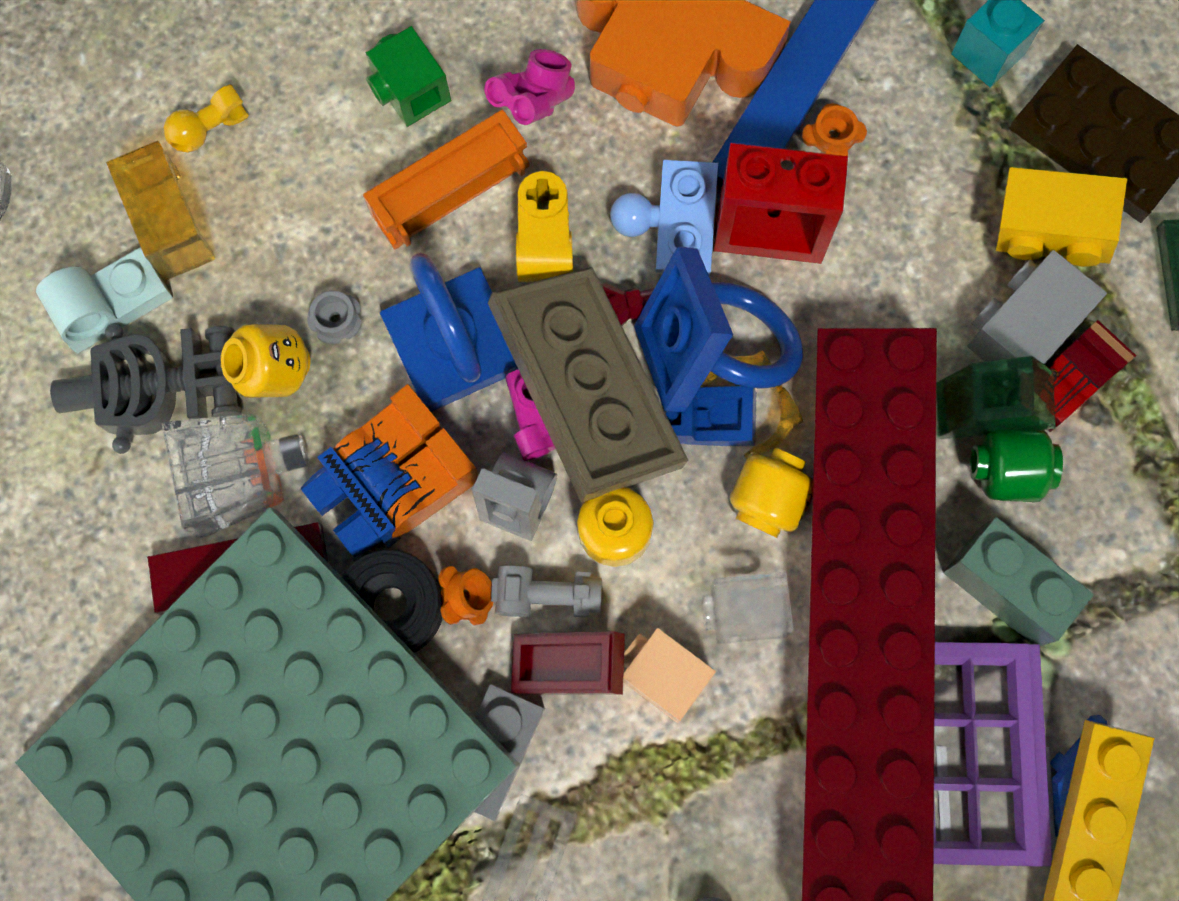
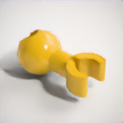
M229 84L216 91L210 100V105L197 112L181 109L170 114L166 118L163 127L166 141L177 151L189 153L198 150L205 143L207 131L221 123L228 126L236 125L247 119L249 115L242 106V99L232 84Z

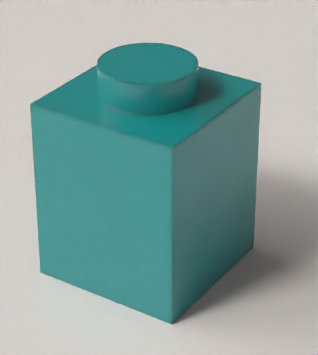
M988 0L966 21L951 55L991 88L1026 54L1045 20L1021 0Z

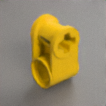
M539 171L531 173L519 185L518 232H516L518 283L536 282L573 272L572 231H569L568 193L566 184L559 176L552 172ZM549 201V209H538L539 202Z

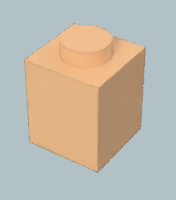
M659 628L654 631L649 639L639 633L624 653V666L627 669L624 672L623 683L676 723L681 721L716 673L714 669Z

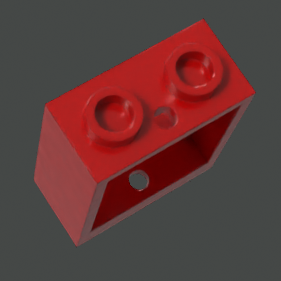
M730 143L719 200L714 251L822 264L843 213L848 156ZM785 160L791 161L794 167L793 169L786 170L782 168L781 162ZM768 214H774L777 217L773 218L770 217Z

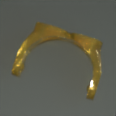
M762 350L752 356L733 357L753 365L771 364ZM710 371L703 384L709 383L719 376ZM782 385L771 388L777 397L780 407V422L777 430L768 440L753 446L744 454L746 460L753 454L765 455L786 439L794 427L803 423V418L797 405Z

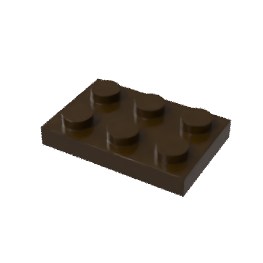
M1078 44L1016 116L1009 127L1012 132L1070 173L1127 178L1123 211L1140 223L1146 219L1179 178V114Z

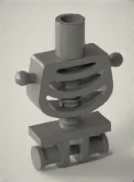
M110 324L105 329V336L110 341L96 345L90 350L92 375L52 381L50 395L54 409L57 413L94 409L96 425L110 434H116V438L112 442V448L119 454L129 451L131 447L129 434L149 435L157 433L166 427L175 409L176 392L181 390L185 391L187 418L197 426L208 424L206 397L214 396V409L211 410L212 418L218 420L238 418L242 415V411L237 405V391L226 380L221 368L222 348L225 342L231 338L234 329L228 326H215L206 329L205 338L209 340L210 353L202 354L201 338L192 328L180 329L183 367L179 366L176 368L172 366L166 354L151 339L139 334L122 337V328L117 324ZM140 355H152L156 371L151 370L148 372ZM122 360H127L130 374L126 373L121 363ZM217 372L215 377L204 378V373ZM153 394L156 395L154 403L151 406V398Z

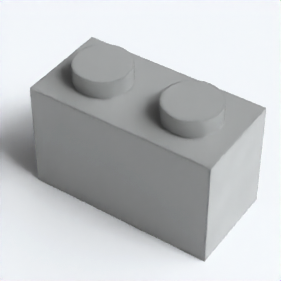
M1055 250L1039 266L1030 259L1007 284V286L1015 291L1004 304L994 298L972 322V325L980 331L967 347L1018 390L1037 373L1107 294L1106 291Z

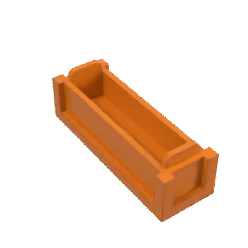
M502 109L362 195L372 218L393 249L399 248L403 243L408 247L411 245L410 238L514 173L517 172L520 176L526 174L525 169L530 167L529 161L523 154V150L527 148V142Z

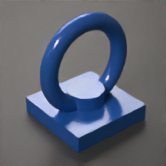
M676 248L634 325L664 411L685 412L710 371L740 386L765 389L788 382L798 372L803 360V346L799 332L787 314L774 302L752 289L734 283L711 282L698 248ZM721 304L740 308L761 320L772 331L779 343L780 358L778 361L770 365H753L739 361L723 352L732 338L733 332Z
M424 253L415 254L411 258L409 266L420 294L384 309L379 313L418 397L430 412H433L505 379L508 373L518 370V367L488 305L493 292L481 268L478 267L444 283L430 256Z

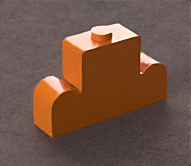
M576 0L577 14L581 23L588 29L601 33L590 51V82L592 87L616 98L624 108L632 112L641 113L644 111L676 127L685 123L709 78L712 76L717 78V84L729 96L747 98L755 95L785 48L791 21L745 0Z

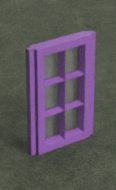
M935 642L934 864L1051 866L1052 847L1040 644ZM936 746H940L941 777H937ZM938 790L942 791L945 841H941Z

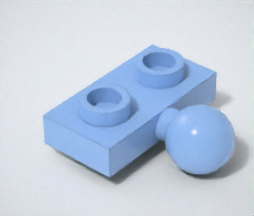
M663 160L660 205H651L646 197L637 193L624 194L613 203L610 218L613 227L620 234L627 237H637L648 231L650 227L658 228L656 273L664 272L677 247L698 248L710 276L718 163Z

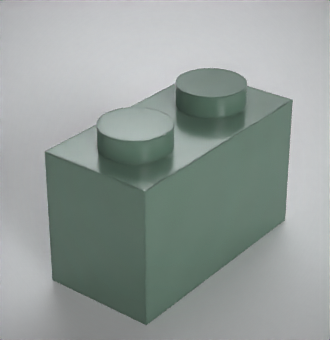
M997 517L977 529L943 571L946 576L1030 644H1040V646L1059 641L1094 596L1091 591Z

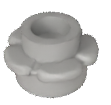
M339 291L324 292L318 295L310 306L307 316L309 328L318 333L317 337L320 341L327 344H339L342 339H351L359 332L362 321L359 318L361 307L358 301L351 295H345ZM339 314L340 320L336 323L331 322V316Z

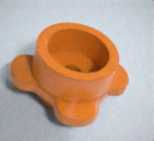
M829 103L822 107L814 124H808L804 127L802 140L807 146H815L825 154L848 156V151L855 143H861L865 140L867 129L864 123L858 121L857 116L852 110L835 103ZM835 130L839 133V136L832 137L829 132Z
M453 566L443 568L438 577L439 584L442 586V606L440 609L442 618L450 625L457 624L460 620H469L473 625L483 624L494 603L491 602L492 582L489 577L478 568H471L464 572H458Z

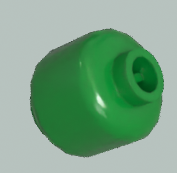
M1004 426L993 427L985 436L982 445H974L972 448L970 475L972 479L980 480L982 490L989 499L1036 503L1043 500L1050 489L1056 490L1061 481L1063 472L1062 450L1059 444L1052 443L1050 436L1045 430Z

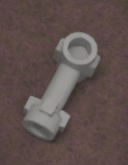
M499 566L497 578H492L491 602L496 603V615L530 616L531 604L573 606L574 617L589 618V613H601L602 578L591 577V572H576L574 582L532 581V568L524 566Z

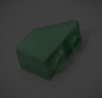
M1033 356L972 363L936 382L937 438L939 439L983 436L995 430L1036 431L1056 429L1053 371Z

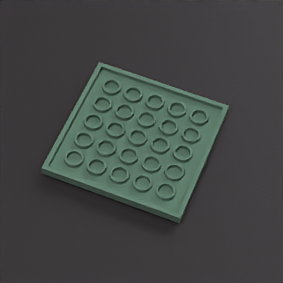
M270 507L15 762L134 901H387L520 766L515 758L351 586L345 582L277 509Z

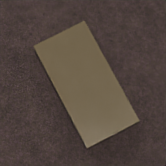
M593 267L491 294L488 305L581 503L616 489L626 488L684 467L688 462V458Z

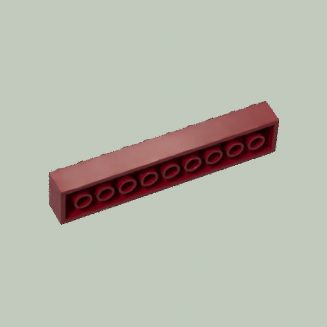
M818 328L802 901H933L937 328Z

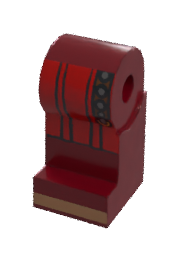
M1097 320L1035 379L1036 382L1016 401L1046 430L1051 432L1137 355Z

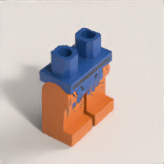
M408 384L390 397L392 403L366 424L349 433L334 448L330 447L317 458L324 467L314 473L300 488L321 516L325 515L346 498L355 506L358 511L333 529L334 533L353 557L372 549L381 541L387 548L391 547L401 539L400 536L420 525L474 486L478 477L473 463L444 428L441 429L439 421Z

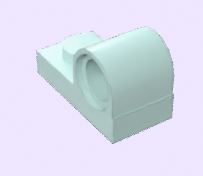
M141 247L93 275H90L81 267H67L57 270L45 277L36 289L40 301L63 341L77 354L106 337L105 329L108 325L117 324L123 328L173 298L151 259Z

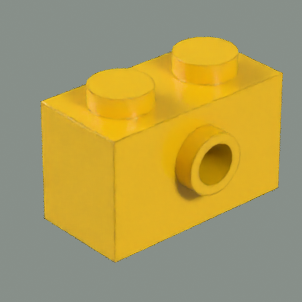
M1009 167L996 251L1007 252L1011 257L1020 260H1036L1042 256L1047 257L1055 250L1072 265L1090 267L1100 263L1110 264L1119 242L1127 178Z

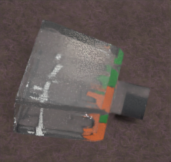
M245 414L162 423L181 526L184 530L198 538L209 536L259 514L269 507L272 508L284 501L279 474L309 466L307 450L300 433L272 440L267 425L257 415Z

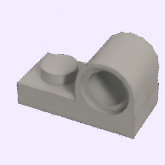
M503 452L492 472L481 469L472 488L480 521L532 541L552 496L558 474Z

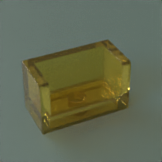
M158 140L106 162L144 256L166 281L215 259L211 247L199 232L178 182L181 178L178 168Z

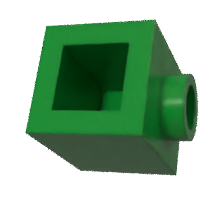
M412 26L398 34H389L383 37L374 48L365 52L372 74L366 77L370 89L382 106L389 102L391 103L406 127L452 101L446 74Z

